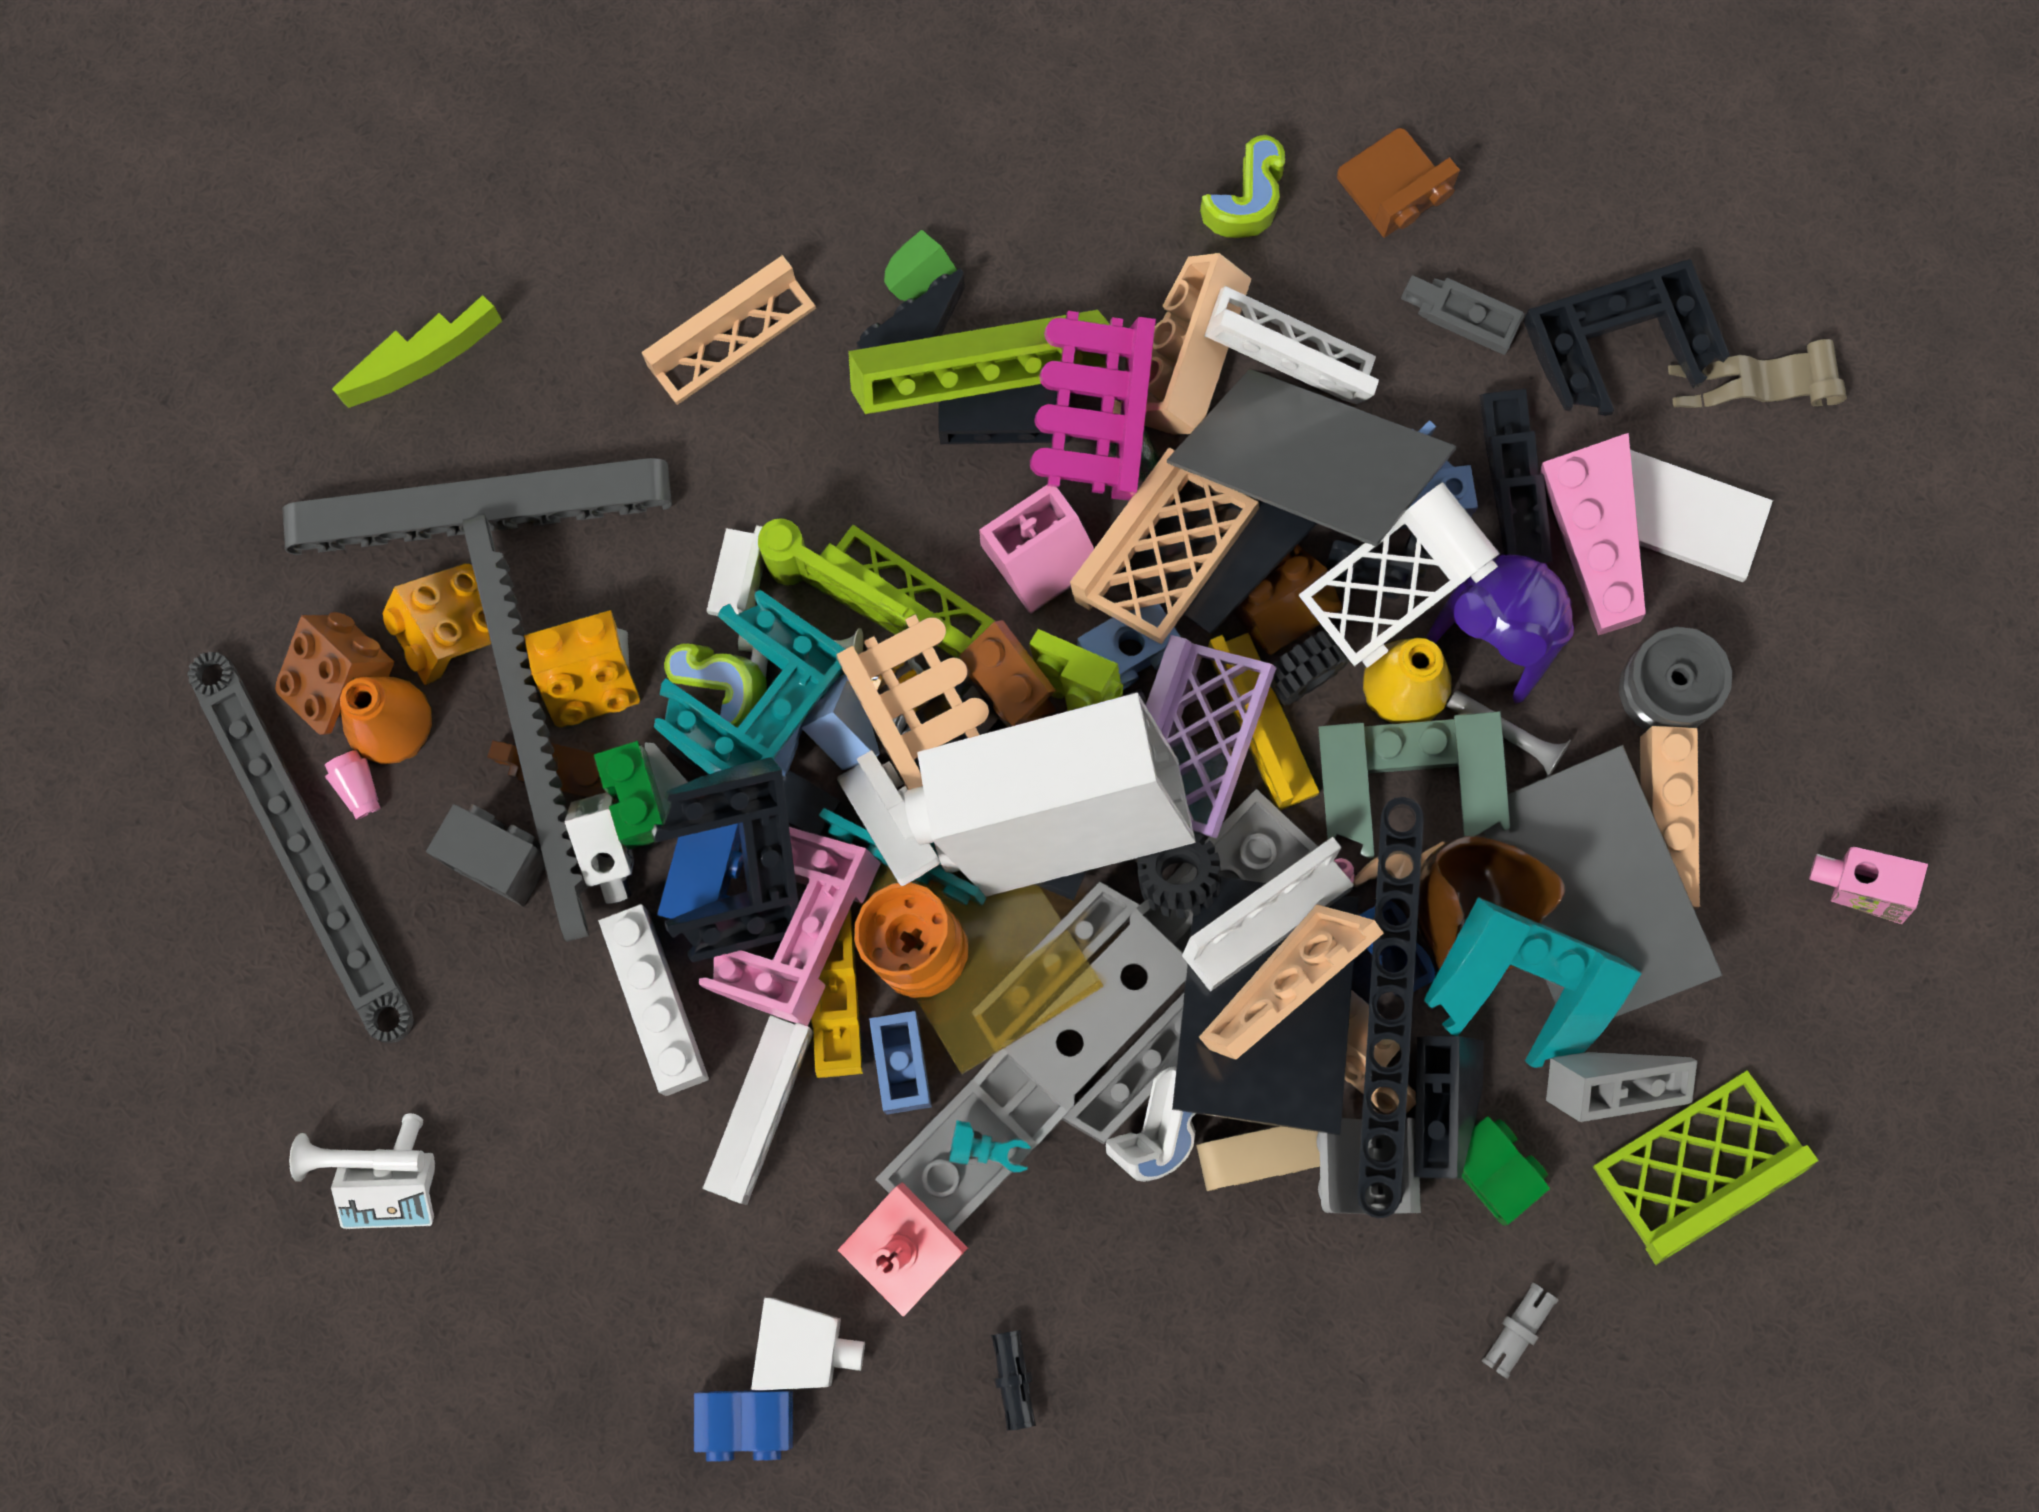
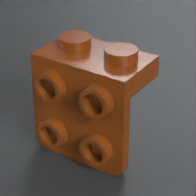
M1398 128L1340 166L1337 172V179L1383 238H1385L1398 228L1404 229L1411 225L1422 212L1431 206H1439L1449 199L1455 192L1454 185L1460 169L1450 157L1435 167L1405 129Z
M331 612L329 615H301L281 671L277 677L275 689L277 694L319 735L331 734L341 710L340 696L346 684L352 681L353 678L389 677L394 661L380 649V644L377 641L366 636L355 625L354 620L345 614Z
M1003 620L994 621L959 655L960 659L967 666V674L970 679L986 691L994 702L993 708L1003 720L1009 722L1011 726L1049 717L1056 712L1055 707L1048 699L1056 689Z

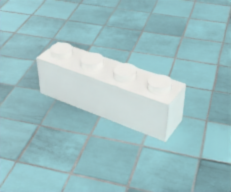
M640 904L598 920L658 1092L669 1096L709 1080L650 912Z

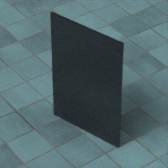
M1188 480L1179 492L1180 503L1206 498L1204 488ZM1250 497L1259 502L1258 511L1183 615L1212 635L1317 523ZM1175 499L1173 500L1171 505H1176ZM1233 503L1215 506L1217 523L1236 519L1243 509ZM1209 508L1183 514L1187 530L1212 524ZM1175 515L1160 519L1154 526L1156 537L1182 531L1179 516ZM1226 532L1220 533L1221 539ZM1149 533V535L1146 537V539L1151 538V534H1150V533ZM1215 535L1189 540L1193 557L1212 553L1217 546ZM1185 542L1158 547L1162 564L1188 558ZM1154 548L1135 552L1130 559L1131 571L1157 565ZM1202 566L1195 567L1196 572H1198ZM1191 569L1165 574L1168 591L1187 587L1193 579ZM1160 575L1136 580L1154 594L1163 592ZM1177 600L1171 601V606H1172V607H1173V605L1176 603Z
M1221 876L1220 893L1218 898L1212 896L1213 905L1207 909L1203 904H1200L1201 914L1192 916L1190 937L1266 883ZM1344 895L1329 906V908L1357 915L1359 898ZM1285 939L1211 992L1187 963L1172 1110L1340 1135L1354 959L1236 1060L1209 1050L1199 1036Z

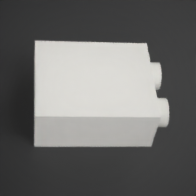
M1138 693L919 751L917 754L923 786L907 790L904 797L908 822L917 843L924 845L934 842L939 860L945 872L962 871L985 896L1196 843L1178 759Z

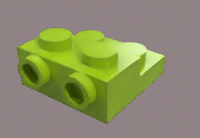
M1040 629L1037 630L1029 643L1033 660L1056 689L1051 696L1060 699L1065 696L1068 711L1123 697V684L1120 680L1117 663Z

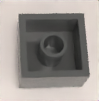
M453 804L426 853L446 867L524 907L546 869L540 842L534 840L535 837L511 824L507 831L503 830L505 827L503 823L494 819V815L476 805L470 804L468 810H465Z

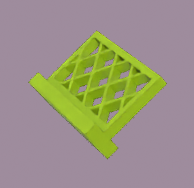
M1747 1070L1595 1164L1593 1168L1646 1245V1251L1655 1265H1658L1808 1171L1819 1160L1808 1145L1804 1147L1801 1145ZM1743 1085L1755 1102L1752 1117L1726 1112L1729 1094ZM1722 1099L1720 1110L1709 1108V1106ZM1760 1111H1762L1768 1121L1759 1119ZM1701 1113L1718 1118L1714 1141L1688 1135L1691 1117ZM1725 1120L1751 1125L1747 1149L1721 1143ZM1683 1123L1681 1134L1670 1131ZM1758 1127L1776 1131L1787 1147L1775 1155L1754 1151ZM1664 1137L1680 1141L1676 1165L1649 1159L1654 1140ZM1686 1143L1713 1149L1709 1173L1682 1167ZM1645 1147L1643 1158L1632 1155ZM1719 1151L1746 1157L1743 1175L1737 1179L1716 1175ZM1753 1159L1764 1161L1751 1169ZM1622 1160L1642 1165L1638 1188L1633 1189L1618 1185L1608 1169ZM1648 1167L1674 1173L1670 1197L1644 1191ZM1681 1175L1707 1181L1705 1198L1703 1200L1693 1203L1677 1199ZM1714 1183L1725 1185L1713 1193ZM1626 1195L1636 1197L1634 1206ZM1642 1199L1669 1205L1666 1223L1652 1232L1639 1215ZM1675 1207L1687 1209L1674 1217Z

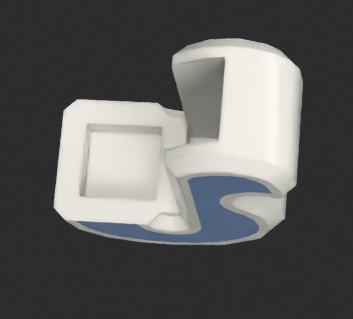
M1176 1066L1161 1071L1154 1078L1141 1133H1127L1107 1139L1106 1141L1107 1155L1136 1181L1156 1180L1175 1171L1188 1158L1194 1146L1196 1131L1191 1119L1196 1113L1172 1110Z

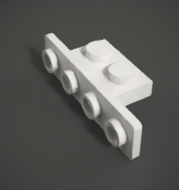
M871 750L857 758L859 765L840 775L837 780L898 883L904 886L938 866L940 860L929 843L919 845L915 840L905 809L904 797L907 788L904 786L897 791L896 788L903 785V782L890 761L881 765Z

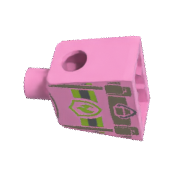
M1850 847L1842 861L1816 854L1809 880L1833 886L1834 891L1831 902L1903 924L1917 908L1928 864L1858 847ZM1854 873L1876 880L1868 884L1861 883L1856 879Z

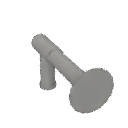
M1458 690L1454 692L1447 704V707L1457 712L1458 715L1494 712ZM1501 717L1503 738L1537 758L1545 768L1546 778L1550 777L1571 740L1563 744L1545 742Z

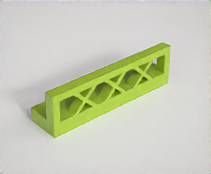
M855 525L850 527L836 547L829 543L820 555L916 612L919 622L927 618L941 620L945 625L946 634L943 641L937 646L954 658L960 659L959 655L995 621ZM855 539L870 548L873 564L862 565L845 553ZM876 553L888 561L877 563ZM900 568L906 572L908 588L897 589L880 577L879 569ZM911 576L923 585L913 587ZM934 591L941 596L944 612H931L915 601L914 593ZM947 601L959 609L948 611ZM969 615L981 623V626L972 638H969L951 625L950 618Z

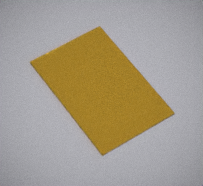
M880 864L864 902H857L860 907L875 892L891 884L898 883L888 865ZM962 871L951 873L974 885ZM916 880L911 881L912 883L927 887L940 898L949 911L960 921L968 938V959L959 978L948 989L932 997L916 998L961 1074L969 1071L1104 987L1067 929L1026 957L1061 922L1060 917L1039 886L1033 884L985 896L986 900L982 906L969 900L965 906L943 894L945 886L933 880H930L928 885H924ZM916 944L913 948L921 950L923 946Z

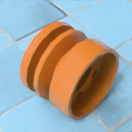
M912 882L901 886L899 883L891 884L875 892L861 907L855 922L854 942L860 957L897 993L912 998L932 997L948 989L962 974L968 959L967 935L960 921L949 911L941 899L927 887ZM916 945H919V946H922L923 948H922L921 950H918V949H915L914 947H915Z

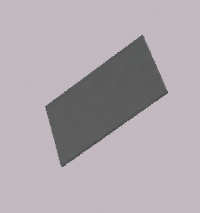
M1250 369L1167 459V463L1377 547L1453 454L1456 446Z
M1623 745L1507 795L1510 828L1504 832L1498 822L1483 832L1488 839L1515 846L1530 856L1535 857L1562 879L1566 889L1565 895L1558 907L1544 919L1542 925L1624 959L1642 973L1614 1018L1723 976ZM1546 980L1556 1004L1565 987Z

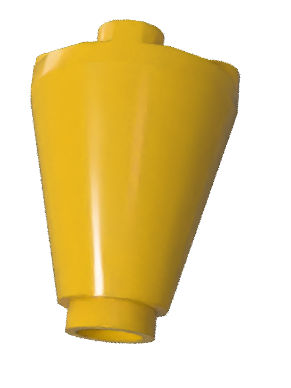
M1424 638L1400 639L1385 644L1388 652L1368 668L1366 667L1364 671L1363 691L1368 706L1380 718L1392 724L1431 721L1444 709L1451 694L1452 676L1441 649L1434 642Z

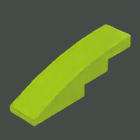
M482 295L451 324L438 313L408 342L395 330L339 381L332 390L348 408L392 393L434 372L468 350L499 325L502 319L496 308Z

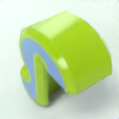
M1260 135L1251 139L1246 144L1245 157L1243 158V197L1209 194L1202 196L1200 208L1202 220L1214 233L1224 237L1244 238L1259 235L1271 226L1280 199L1277 182L1282 178L1285 165V151L1277 139L1268 135Z
M680 644L672 648L665 658L664 669L672 683L726 691L725 698L722 701L720 716L737 728L767 691L766 678L758 664L746 657L732 654L714 655V650L710 647L696 644Z

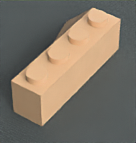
M1220 253L1188 257L1163 304L1167 313L1163 320L1156 324L1154 330L1144 426L1173 435L1191 434L1207 415L1229 347L1204 335L1220 289L1227 286L1246 295L1252 279ZM1228 302L1226 309L1240 315L1241 308ZM1114 400V414L1121 413L1122 400L1121 403Z

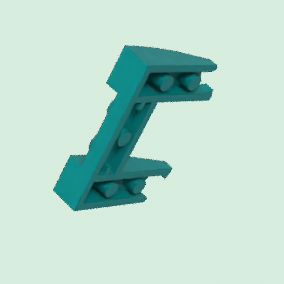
M761 590L756 591L754 595L758 605L736 614L731 604H727L718 613V617L757 651L782 669V672L738 728L665 678L661 683L659 695L667 697L669 700L665 720L655 718L654 728L708 774L768 757L775 759L820 698H824L843 673V669L837 660V654L845 650V648Z
M1478 898L1424 1001L1431 1008L1440 1004L1443 1006L1450 1017L1442 1025L1451 1035L1458 1036L1490 996L1510 965L1565 987L1525 1059L1529 1066L1537 1068L1543 1067L1545 1060L1553 1057L1584 1053L1601 1035L1622 1007L1642 973L1624 959Z

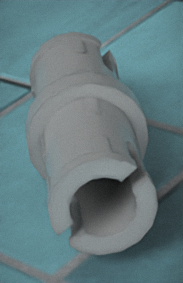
M1533 1282L1512 1317L1506 1316L1501 1323L1505 1328L1486 1357L1482 1359L1483 1363L1493 1369L1501 1355L1505 1353L1506 1357L1496 1372L1506 1379L1509 1378L1510 1372L1529 1343L1534 1346L1539 1338L1535 1335L1553 1306L1559 1301L1547 1292L1539 1306L1535 1308L1534 1305L1544 1290Z

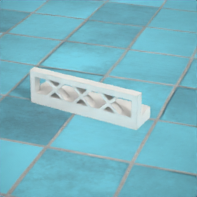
M1227 286L1220 289L1204 335L1205 337L1344 401L1359 404L1374 396L1379 380L1370 376L1376 356ZM1228 302L1240 307L1245 317L1226 309ZM1272 322L1278 325L1283 335L1263 326V324ZM1307 339L1315 342L1320 352L1299 342ZM1347 357L1361 363L1359 370L1338 361V359Z
M1333 837L1190 937L1182 957L1210 992L1289 936L1316 904L1329 907L1351 891L1354 884L1334 861L1341 846Z
M770 1015L703 1189L744 1205L748 1204L814 1032L809 1027L799 1023L792 1024Z

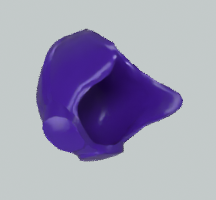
M1499 555L1493 559L1498 567L1477 583L1469 577L1454 589L1425 639L1436 643L1456 622L1468 635L1483 639L1492 644L1508 661L1524 666V671L1512 697L1514 703L1517 704L1525 700L1559 654L1562 647L1572 638L1574 634L1571 599L1563 582L1548 568L1546 563H1540L1526 556Z

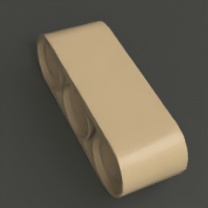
M1280 1126L1196 1145L1206 1191L1319 1167L1318 1132Z

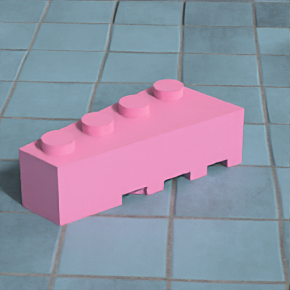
M1629 433L1545 461L1542 463L1540 474L1544 475L1545 490L1598 635L1639 623L1646 614Z

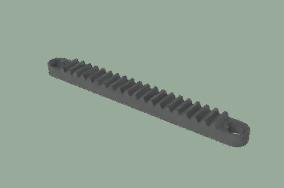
M482 514L466 518L462 521L560 928L566 942L589 936L580 896L588 886L583 877L579 875L582 872L578 860L575 858L576 854L564 822L568 811L563 805L567 803V800L559 789L563 784L556 773L559 768L552 756L554 748L548 739L550 731L544 723L546 715L540 706L542 699L536 689L537 685L531 673L524 635L526 634L520 623L522 617L516 607L518 601L512 590L514 587L513 582L508 574L510 568L503 554L496 552L486 515Z

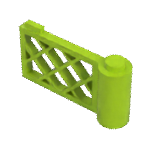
M774 519L767 522L761 528L758 535V547L770 576L777 583L794 585L803 580L894 635L909 628L905 619L916 615L918 618L917 613L806 548L798 526L792 521Z

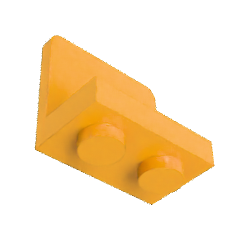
M462 564L395 586L382 613L387 630L391 635L396 636L404 649L408 666L413 671H417L424 685L442 677L451 658L491 644L471 564Z
M611 610L524 635L532 676L555 726L576 725L584 720L610 712H620L629 706L639 704V694L623 656L616 623Z

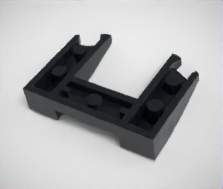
M1691 259L1531 308L1523 320L1541 367L1566 411H1571L1574 404L1597 407L1598 415L1602 416L1612 415L1614 412L1613 405L1588 345V339L1657 318L1673 354L1693 389L1699 387L1708 378L1702 371L1715 358L1724 363L1730 356Z
M772 757L708 774L666 791L664 797L667 801H670V805L663 825L654 824L652 838L655 843L739 823L747 884L746 892L709 903L666 920L665 926L670 935L675 938L682 932L693 945L687 953L692 962L783 940L799 904L783 773L779 765Z

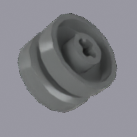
M1673 627L1654 634L1628 659L1620 674L1619 696L1625 712L1637 726L1646 731L1652 726L1697 728L1725 703L1731 691L1732 668L1726 652L1714 638L1697 629Z

